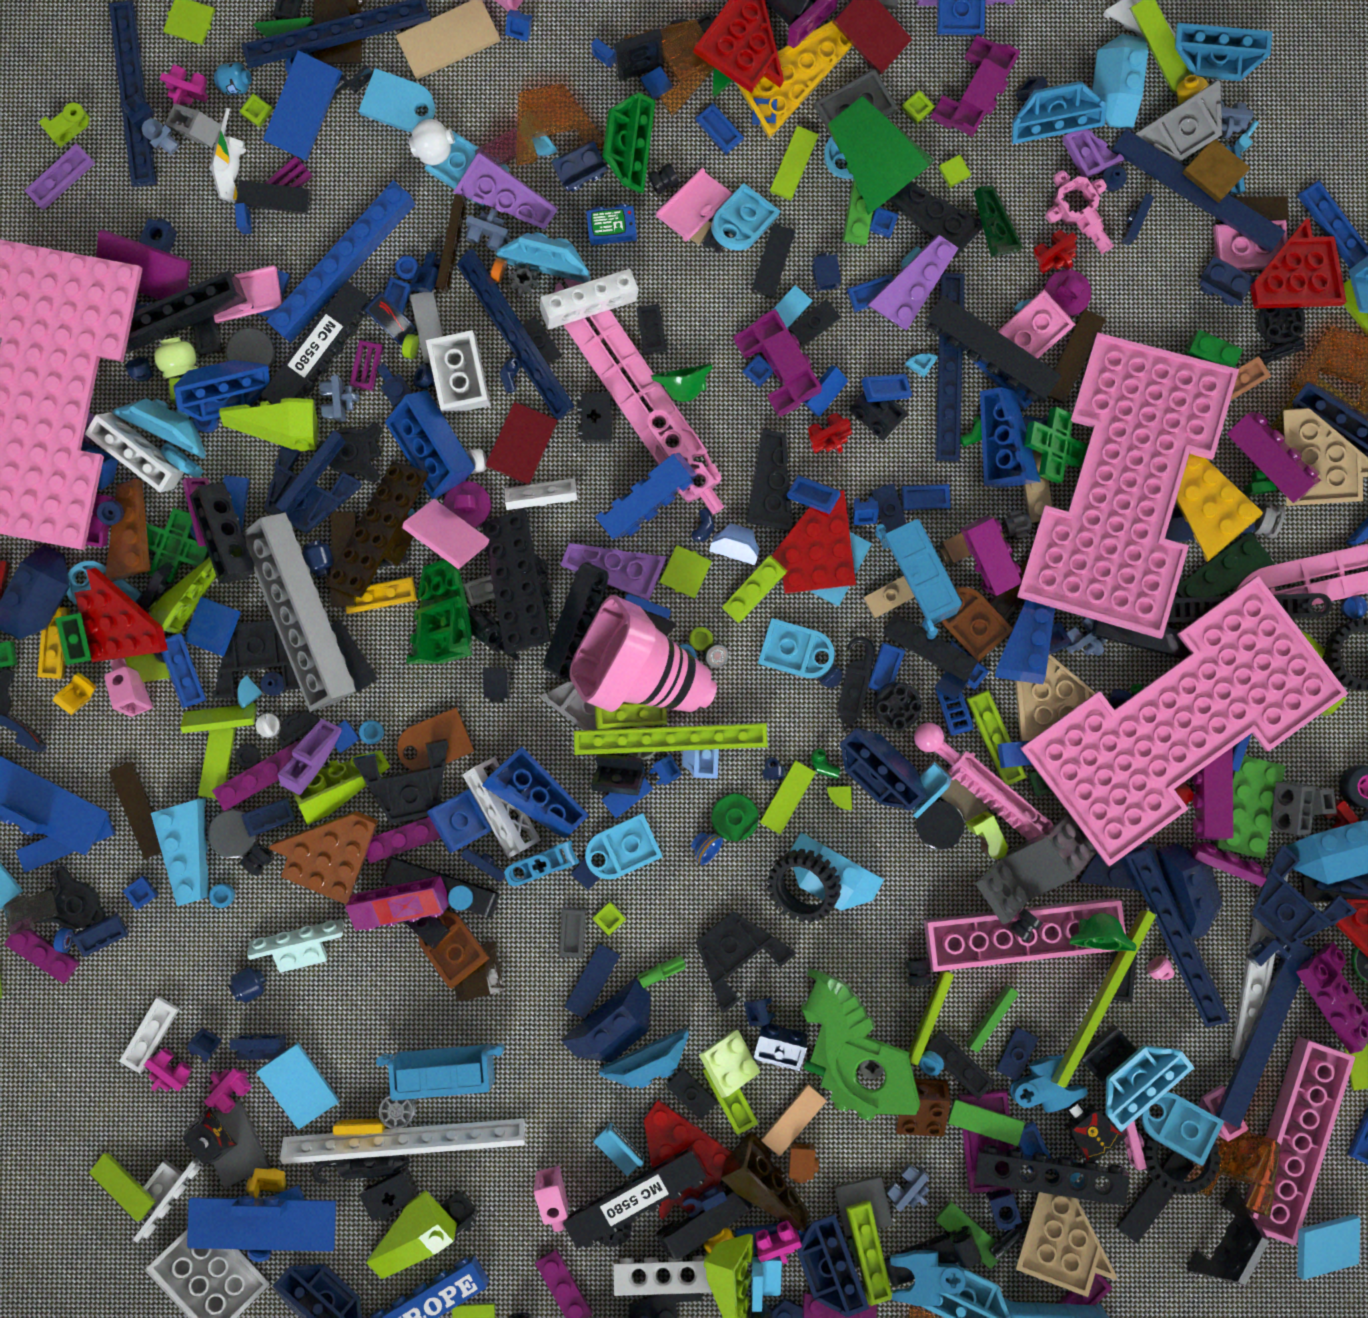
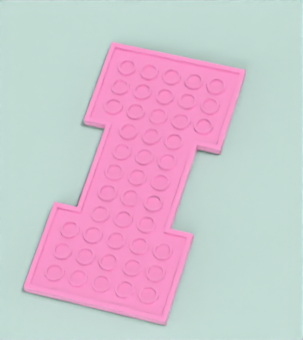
M0 239V339H2L0 345V534L85 550L104 456L81 451L100 358L124 362L143 269L140 266Z
M1097 332L1071 421L1074 423L1093 427V432L1069 512L1045 505L1017 597L1162 639L1189 545L1167 540L1165 536L1189 454L1211 460L1215 456L1239 369Z
M1259 576L1254 577L1177 633L1191 654L1123 704L1113 709L1103 694L1098 691L1020 748L1107 866H1111L1187 811L1188 807L1174 789L1252 733L1264 750L1270 751L1348 694Z

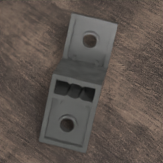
M1066 811L1049 831L1007 851L1006 855L998 859L975 884L1004 925L1010 922L1030 899L1075 879L1097 851Z

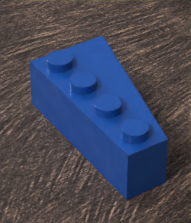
M1002 387L980 391L984 486L999 489L1041 482L1032 449L1024 446L1027 431L1016 392Z
M674 453L648 473V480L644 478L633 485L630 489V495L625 494L612 502L613 509L607 512L601 511L595 518L612 539L626 535L631 537L641 529L639 525L644 520L649 522L658 515L657 509L662 505L666 507L676 499L674 495L678 491L682 490L684 492L694 484L692 479L697 474L680 453Z
M1029 600L1025 601L997 665L995 678L1044 684L1055 608Z
M522 746L482 784L484 788L563 839H566L589 816Z

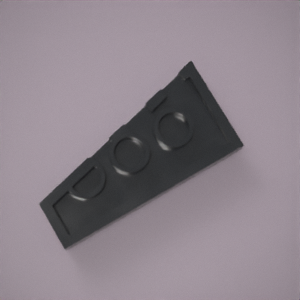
M909 182L888 200L931 239L936 235H940L958 247L953 256L954 259L983 229L981 219L978 220L970 216L969 212L948 204V201L942 198L934 197L927 190L912 182Z
M767 429L761 430L745 523L790 532L793 529V523H791V501L787 497L790 481L787 469L786 433Z

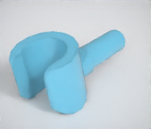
M1254 120L1248 130L1235 142V145H1239L1241 152H1244L1253 144L1249 137L1259 124L1258 121Z

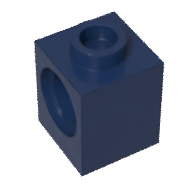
M148 218L139 242L170 253L177 232L171 227L170 222L162 218H157V221ZM163 232L162 237L159 240H155V236Z
M829 252L818 254L812 261L816 292L839 289L841 277L837 254L831 255Z
M1010 1189L985 1194L993 1221L998 1230H1010L1015 1228L1016 1224L1022 1223L1014 1195ZM1003 1206L1010 1207L1007 1214L999 1215V1210Z

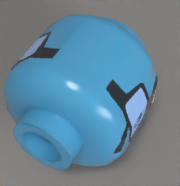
M240 62L224 63L219 65L217 71H215L214 82L217 89L222 91L223 94L227 96L239 95L248 91L249 84L252 83V76L250 71Z

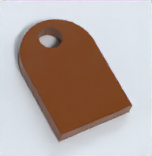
M968 587L955 588L962 600V606L956 615L941 622L963 648L979 662L1012 633L1013 628L978 591Z
M453 708L415 724L401 734L397 744L399 759L408 769L418 770L430 767L426 748L427 742L447 738L446 764L475 752L458 708ZM408 746H414L417 750V756L412 760L407 759L404 753Z
M445 910L442 915L436 918L441 920L450 932L438 946L433 949L419 936L418 939L422 950L448 988L452 989L490 958L465 922L455 913Z

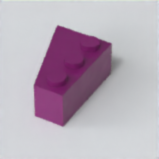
M986 515L960 528L968 551L976 561L974 565L975 571H980L984 579L980 583L983 590L998 596L1022 583L1020 575H1022L1021 569L1016 562H1013L1010 556L1012 549L1009 543L1003 540L1000 534L1003 530L997 519Z

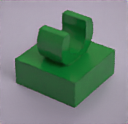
M1262 470L1251 473L1252 483L1244 486L1245 496L1268 494L1277 490L1276 485L1272 481H1267V476Z

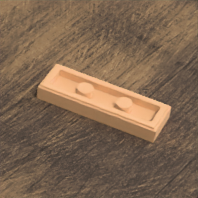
M807 1084L761 1138V1141L777 1155L781 1156L827 1102L826 1098L810 1084Z

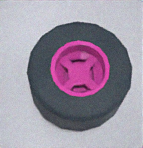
M1355 765L1348 768L1342 774L1339 782V790L1343 799L1349 805L1357 808H1368V765Z

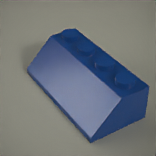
M428 390L405 395L385 423L411 466L424 470L429 474L423 485L433 500L464 482L474 471L475 466Z

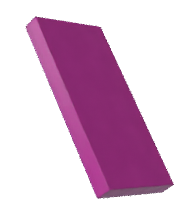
M103 229L98 231L96 258L138 265L143 268L138 292L162 300L188 288L190 260Z
M1006 1089L986 1091L979 1100L971 1093L958 1094V1100L1010 1116ZM961 1128L969 1193L1014 1189L975 1182L978 1147L984 1148V1145H993L998 1147V1150L1008 1152V1149H1014L1013 1144ZM999 1161L995 1165V1168L999 1171H1004L1008 1167V1163L1005 1161Z

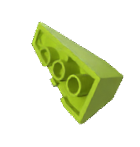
M284 398L281 399V403L270 404L268 401L260 402V406L250 407L245 404L219 409L222 424L225 427L290 449L307 451L316 450L319 423L313 399Z
M210 557L152 604L150 616L163 627L164 631L176 634L181 633L195 611L200 597L205 595L214 581L216 574Z
M382 751L353 756L350 761L338 763L337 760L330 761L328 766L321 767L301 795L292 792L307 825L330 815L367 786L358 768H356L353 758L375 753L379 775L390 768Z
M425 1190L405 1205L400 1216L393 1222L390 1230L378 1243L366 1263L381 1279H384L435 1255L454 1241L457 1223Z
M745 1234L715 1244L711 1253H707L704 1259L707 1282L723 1318H747L749 1296H746L752 1275L747 1273L748 1262H752L754 1255L753 1235Z

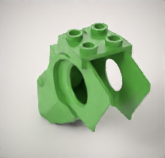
M809 968L807 975L817 981L807 1002H802L800 1008L807 1022L822 1024L810 1062L826 1068L821 1087L832 1091L830 1100L835 1102L834 1107L848 1112V1109L858 1112V1117L868 1121L875 1118L877 1114L916 1115L920 1107V1100L909 1060L910 1052L868 1037L867 1035L875 1028L872 1016L868 1018L866 1007L861 1004L859 996H855L851 987L844 981L825 972ZM874 1060L884 1068L885 1081L878 1089H867L859 1082L856 1070L863 1061Z

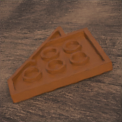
M354 811L275 841L269 846V849L287 857L281 875L282 878L347 904L353 894L378 820Z

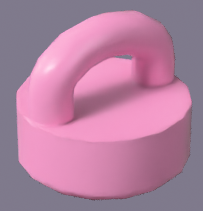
M1164 955L1155 957L1147 966L1148 974L1154 979L1168 980L1175 975L1171 962Z

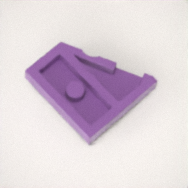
M1089 129L1071 132L1062 138L1081 177L1090 178L1105 171L1110 166L1120 164L1124 160L1120 153L1115 155L1107 149L1108 144L1102 139L1096 138Z

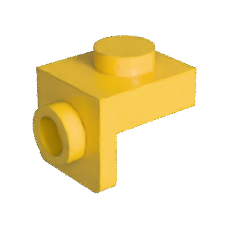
M78 672L74 675L71 683L59 691L52 701L70 715H73L90 701L96 690V685Z
M255 1168L253 1177H249L247 1181L246 1192L250 1196L258 1198L260 1190L274 1192L285 1190L286 1178L284 1171L276 1168Z

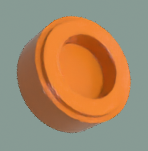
M500 257L495 260L490 274L492 279L498 283L501 282L507 267V260Z

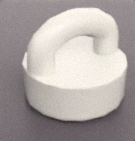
M473 449L466 451L475 466L471 474L480 473L487 469L485 466L487 457L483 450Z
M263 714L256 721V730L263 737H273L280 731L281 721L274 714Z

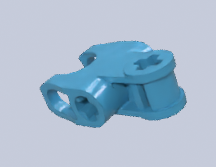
M568 840L550 847L548 850L509 865L504 871L508 885L519 886L543 877L546 874L580 863L579 859H576L571 846L573 844L572 841ZM562 848L566 856L567 862L565 861L563 853L561 851ZM545 861L546 865L542 868V866L538 867L537 863ZM515 867L523 869L524 878L515 876Z
M1065 1054L1046 1056L1032 1061L1028 1064L1031 1075L1020 1078L1018 1081H1013L1009 1089L1012 1099L1020 1106L1029 1108L1042 1103L1045 1112H1055L1069 1107L1077 1100L1085 1097L1088 1091L1083 1084L1063 1088L1051 1082ZM1023 1089H1026L1028 1091L1025 1092L1026 1096L1023 1098L1021 1095L1023 1094Z
M913 1250L894 1254L890 1257L891 1265L906 1267L912 1271L915 1277L913 1285L909 1288L892 1290L893 1301L904 1302L914 1306L940 1305V1293L955 1294L962 1291L965 1287L966 1279L963 1268L955 1263H938L937 1251ZM950 1273H955V1276L960 1278L956 1279L954 1284L948 1279Z

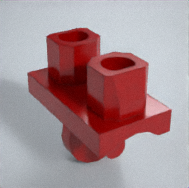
M1059 230L1051 237L1053 247L1049 249L1044 243H1041L1034 248V257L1039 262V271L1042 274L1053 267L1056 270L1061 267L1069 270L1073 267L1072 259L1076 257L1074 251L1077 250L1075 244L1077 236L1073 232L1067 235L1062 230Z
M836 412L827 418V423L830 427L824 430L821 429L819 424L808 427L811 449L815 454L823 449L826 452L835 449L838 454L843 452L841 445L848 442L847 436L852 434L850 429L851 423L847 417L843 419Z

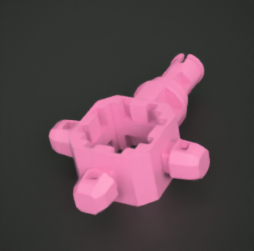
M1063 170L1055 174L1053 177L1057 188H1060L1053 197V207L1045 214L1048 222L1054 223L1062 219L1064 224L1072 226L1077 224L1082 234L1092 238L1101 255L1105 251H1109L1114 247V244H1112L1104 232L1103 219L1096 211L1100 200L1099 195L1107 187L1104 180L1097 179L1090 183L1088 178L1078 176L1070 181L1071 177ZM1077 189L1078 192H1083L1082 196L1085 201L1088 200L1089 204L1082 211L1075 213L1073 210L1070 212L1069 205L1066 201H1063V198L1070 191Z

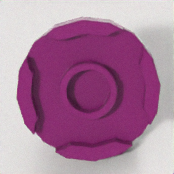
M1061 270L1054 273L1048 279L1043 289L1069 317L1079 315L1088 306L1091 299V287L1088 280L1081 273L1074 270Z
M468 481L462 482L449 490L443 506L473 528H478L490 516L492 508L491 499L486 490L477 483Z

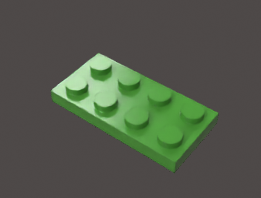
M1248 756L1243 757L1239 772L1233 771V838L1216 840L1215 847L1261 859L1265 858L1272 825L1273 792L1276 782H1282L1286 766Z

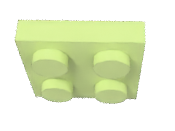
M738 1029L731 1031L699 1054L721 1098L728 1097L760 1073Z

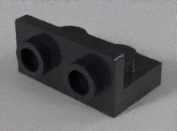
M864 392L849 408L850 412L882 441L908 415L894 400L867 402Z
M462 1189L458 1190L440 1205L457 1223L454 1241L458 1238L456 1234L463 1229L468 1231L477 1222L475 1219L479 1210Z

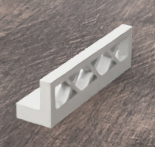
M493 757L464 773L463 777L506 856L510 858L541 841L525 813L482 786L488 778L483 768L491 765L493 771L500 767L497 759ZM509 808L515 810L518 814L517 821L510 818L508 814ZM521 829L527 831L531 841L524 843L520 836Z

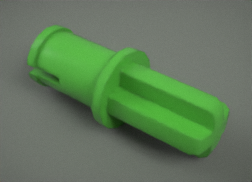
M681 956L662 964L658 962L657 966L638 973L639 981L643 988L662 979L666 981V977L684 970L686 964Z

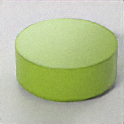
M408 334L403 341L402 354L406 358L414 359L419 349V337Z
M704 627L695 628L689 635V643L697 651H704L713 641L711 632Z

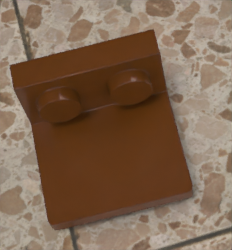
M914 1078L920 1107L916 1115H898L896 1133L944 1137L950 1107L948 1081Z

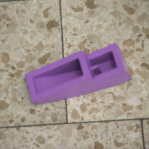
M321 719L292 750L293 758L278 773L280 785L301 795L331 753L342 732L341 728Z

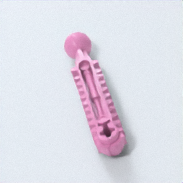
M926 722L917 727L914 734V741L917 747L924 752L935 751L951 764L947 771L952 775V780L957 779L961 785L968 788L969 791L981 799L984 804L988 805L991 810H994L998 816H1001L1005 822H1008L1012 828L1016 829L1028 841L1049 831L1053 826L1049 819L1039 813L1024 798L1019 796L1017 792L1013 791L1010 786L1006 785L1003 780L999 779L975 758L974 753L970 754L965 751L960 755L944 742V733L940 726L935 723Z

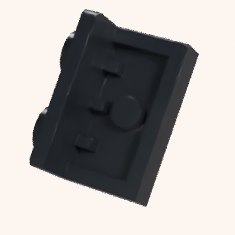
M596 754L597 769L591 783L592 791L639 795L646 774L641 758Z
M1113 1024L1086 1048L1081 1060L1091 1073L1105 1085L1107 1076L1133 1055L1137 1049L1129 1042L1120 1029Z

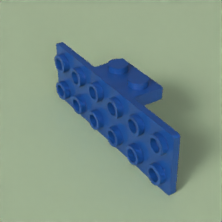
M0 755V821L9 825L14 823L20 826L19 831L30 836L33 833L44 834L82 855H87L109 812Z
M242 1196L239 1198L191 1197L189 1199L188 1248L333 1251L335 1249V1200L279 1199L274 1196L265 1197L264 1199L254 1198L253 1196Z

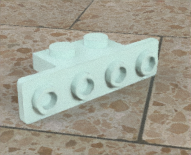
M343 919L329 920L322 924L305 926L298 930L281 932L266 938H257L249 942L247 956L249 959H254L272 954L280 973L327 961V953L322 942L343 936Z

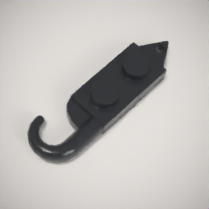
M863 636L853 638L847 646V649L851 650L853 645L862 643L866 647L864 661H853L849 663L846 669L836 714H839L844 731L857 719L861 718L875 656L873 643Z
M403 1155L317 1161L313 1166L312 1176L316 1182L326 1184L328 1180L321 1178L319 1172L322 1168L336 1166L339 1176L346 1180L395 1176V1172L408 1165L410 1159Z

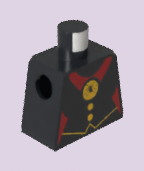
M1076 1101L1066 1108L1073 1119L1065 1126L1084 1160L1097 1161L1126 1138L1093 1105L1083 1109L1079 1102Z
M210 1109L190 1123L183 1135V1140L203 1165L218 1161L237 1146L236 1142Z

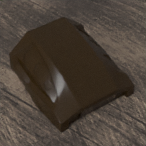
M495 941L481 944L490 959L454 987L456 1002L483 997L504 990Z

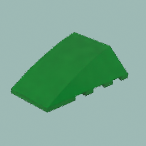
M863 96L827 124L840 154L843 153L847 161L846 167L849 174L852 173L856 181L857 192L864 199L866 204L865 210L868 215L899 192L934 161L927 152Z
M445 559L424 566L417 596L418 599H421L420 608L415 610L414 620H417L415 634L411 633L409 642L413 644L411 655H407L406 663L444 664L471 656L472 637L470 619L459 569Z

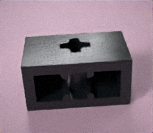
M610 392L581 393V400H577V412L582 414V423H578V438H582L584 444H612ZM593 414L598 416L596 423H592L590 419L593 417Z
M405 1167L395 1172V1176H387L364 1188L359 1196L373 1222L378 1218L383 1221L394 1214V1210L400 1207L403 1209L420 1192L408 1167ZM387 1193H388L389 1195H393V1194H394V1195H395V1198H394V1199H393L392 1197L387 1198L386 1195H387Z

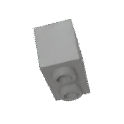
M175 103L165 123L167 127L187 139L210 147L218 139L219 131L222 125L200 111Z

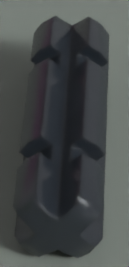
M1299 337L1292 342L1289 341L1272 347L1270 350H1264L1258 356L1265 365L1273 360L1275 361L1302 351L1306 348L1304 339Z
M1021 1218L1022 1223L1016 1224L1015 1228L1007 1230L998 1239V1243L995 1242L990 1246L989 1252L995 1259H1000L1005 1254V1251H1008L1021 1239V1235L1024 1236L1026 1234L1028 1223Z

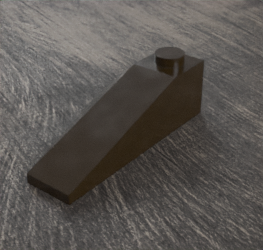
M752 1132L748 1133L725 1160L721 1179L737 1195L783 1222L788 1221L795 1229L801 1232L806 1231L809 1216L808 1209L793 1187L788 1188L782 1177L784 1173L780 1167L775 1168L769 1159L772 1154L768 1148Z

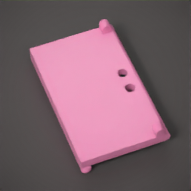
M701 168L656 212V217L680 234L686 242L716 214L733 193L705 173L704 168Z
M272 265L236 274L235 276L241 282L247 301L214 315L215 323L278 308L283 301L277 267Z

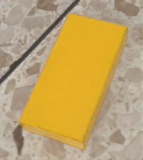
M380 1118L338 1120L333 1126V1135L383 1133L387 1126L382 1123Z

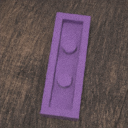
M76 143L24 191L42 210H45L89 170L95 162Z

